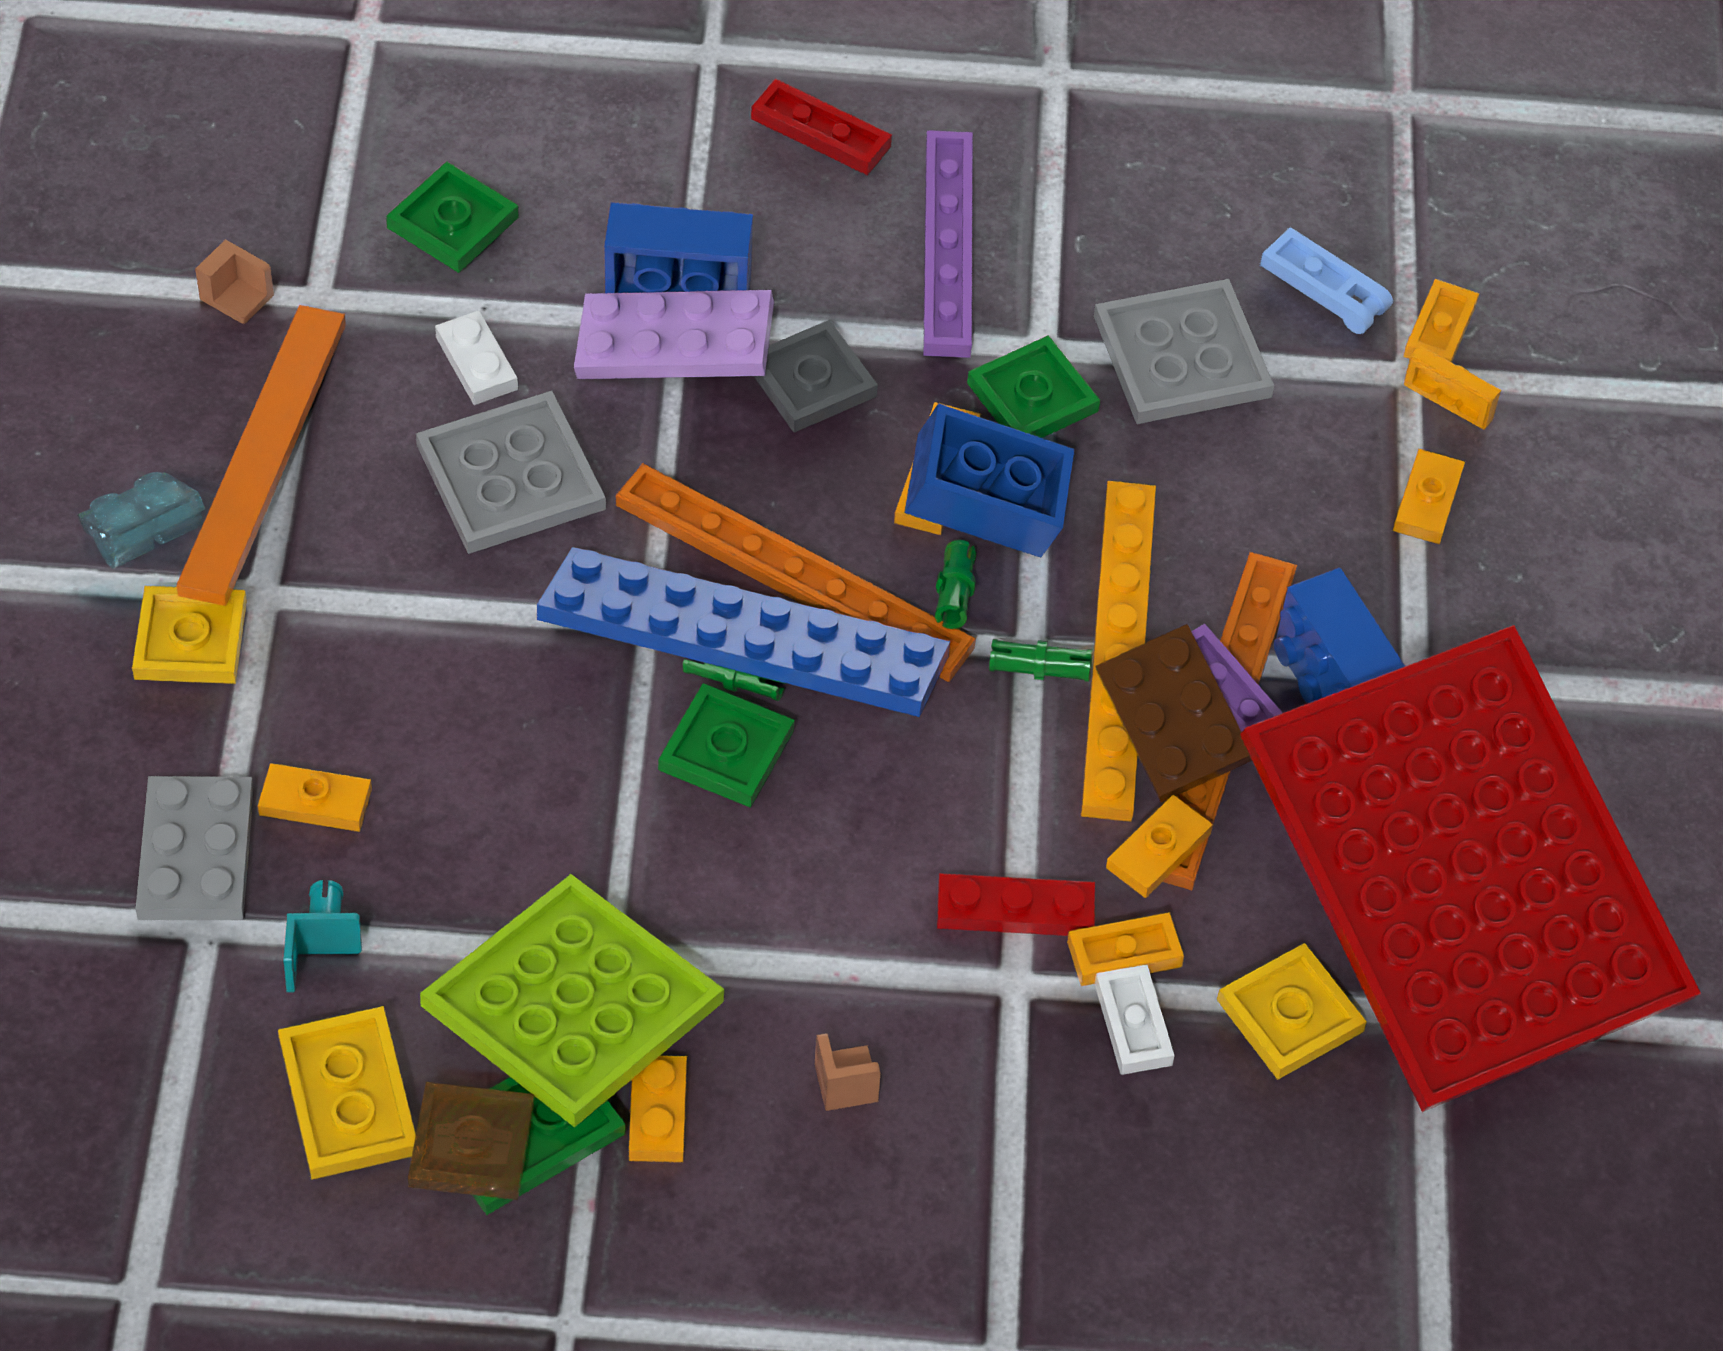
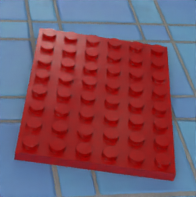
M1515 625L1245 727L1241 732L1240 736L1422 1112L1688 1002L1701 994Z

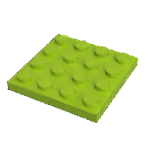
M570 874L420 993V1002L422 1008L568 1123L576 1127L724 1002V988Z

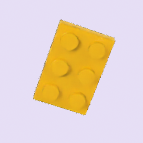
M384 1006L278 1030L280 1046L312 1180L417 1156L415 1155V1150L418 1142Z

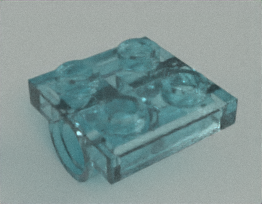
M153 472L138 478L134 482L135 487L119 495L110 493L96 498L90 503V509L78 514L84 531L93 537L106 563L112 569H115L155 548L153 537L160 545H163L202 526L203 520L200 512L205 510V506L199 492L165 472Z

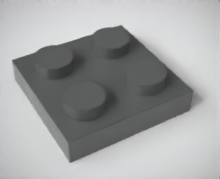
M830 319L769 345L765 376H754L794 433L877 397L878 384Z

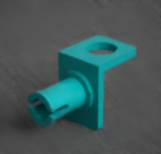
M323 880L313 883L309 891V913H287L284 946V971L287 992H295L298 954H359L362 951L360 916L357 913H341L344 891L337 882L328 880L327 897H322Z

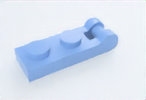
M1291 227L1262 253L1260 266L1341 317L1347 328L1356 334H1363L1374 323V316L1384 314L1393 304V298L1386 288ZM1355 295L1356 297L1360 298L1363 302L1359 303L1358 301L1353 299L1352 296Z

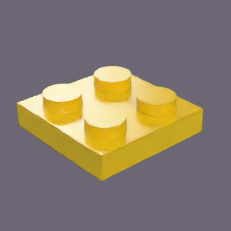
M144 586L132 665L134 680L236 684L247 604L245 590L233 589L227 605L223 606L180 597L177 594V587Z
M1305 943L1219 989L1217 996L1218 1003L1277 1080L1363 1033L1367 1022Z

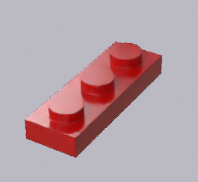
M776 78L751 106L752 120L867 176L891 148L892 134Z
M939 873L937 929L1068 936L1069 931L1095 927V882Z

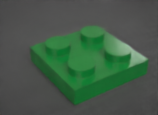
M446 161L386 216L389 230L459 273L519 218V210L517 204Z
M1049 335L968 371L967 384L998 424L1040 438L1046 437L1099 412L1100 399Z
M703 683L659 757L658 770L751 808L792 736L795 720Z

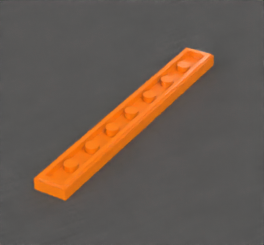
M299 305L177 582L178 596L223 606L227 605L346 326L345 314Z
M644 463L641 464L616 494V506L802 605L818 609H828L838 614L866 621H876L886 626L914 633H924L934 638L950 641L949 657L939 676L947 682L952 680L975 649L976 638L959 629L942 627L943 621L937 623L933 615Z
M1250 552L1220 642L1259 685L1280 623V612L1283 610L1287 587L1292 586L1297 565ZM1231 771L1183 792L1176 797L1214 825ZM1210 835L1163 881L1164 883L1193 890Z

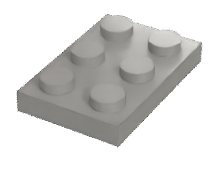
M148 776L135 908L138 920H244L254 791L252 777Z

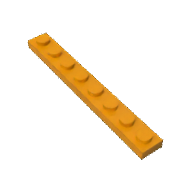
M1107 482L1081 817L1132 822L1137 753L1100 680L1095 666L1145 643L1155 485Z

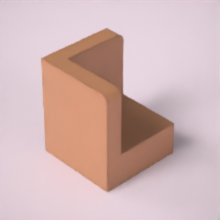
M226 239L195 268L200 300L242 324L247 323L274 296L270 265Z
M828 1034L816 1035L814 1065L825 1111L878 1102L881 1072L879 1064L871 1061L868 1045L832 1051Z

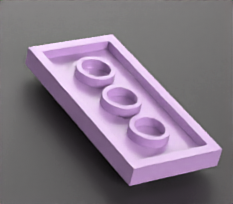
M738 290L585 294L574 362L577 379L765 376L774 306L772 291Z

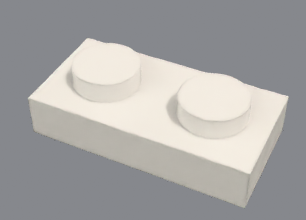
M479 310L435 326L436 338L473 405L518 390L517 376Z
M1148 965L1096 973L1095 987L1120 1074L1172 1066L1174 1052Z

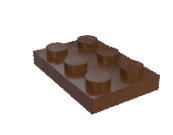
M1188 624L1095 666L1160 803L1168 800L1172 795L1177 796L1252 761L1240 736L1241 730Z

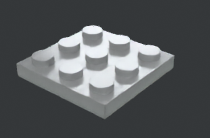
M1229 279L1095 304L1094 319L1136 424L1272 398L1274 390L1273 381Z
M553 391L416 433L417 447L468 554L606 510V497Z

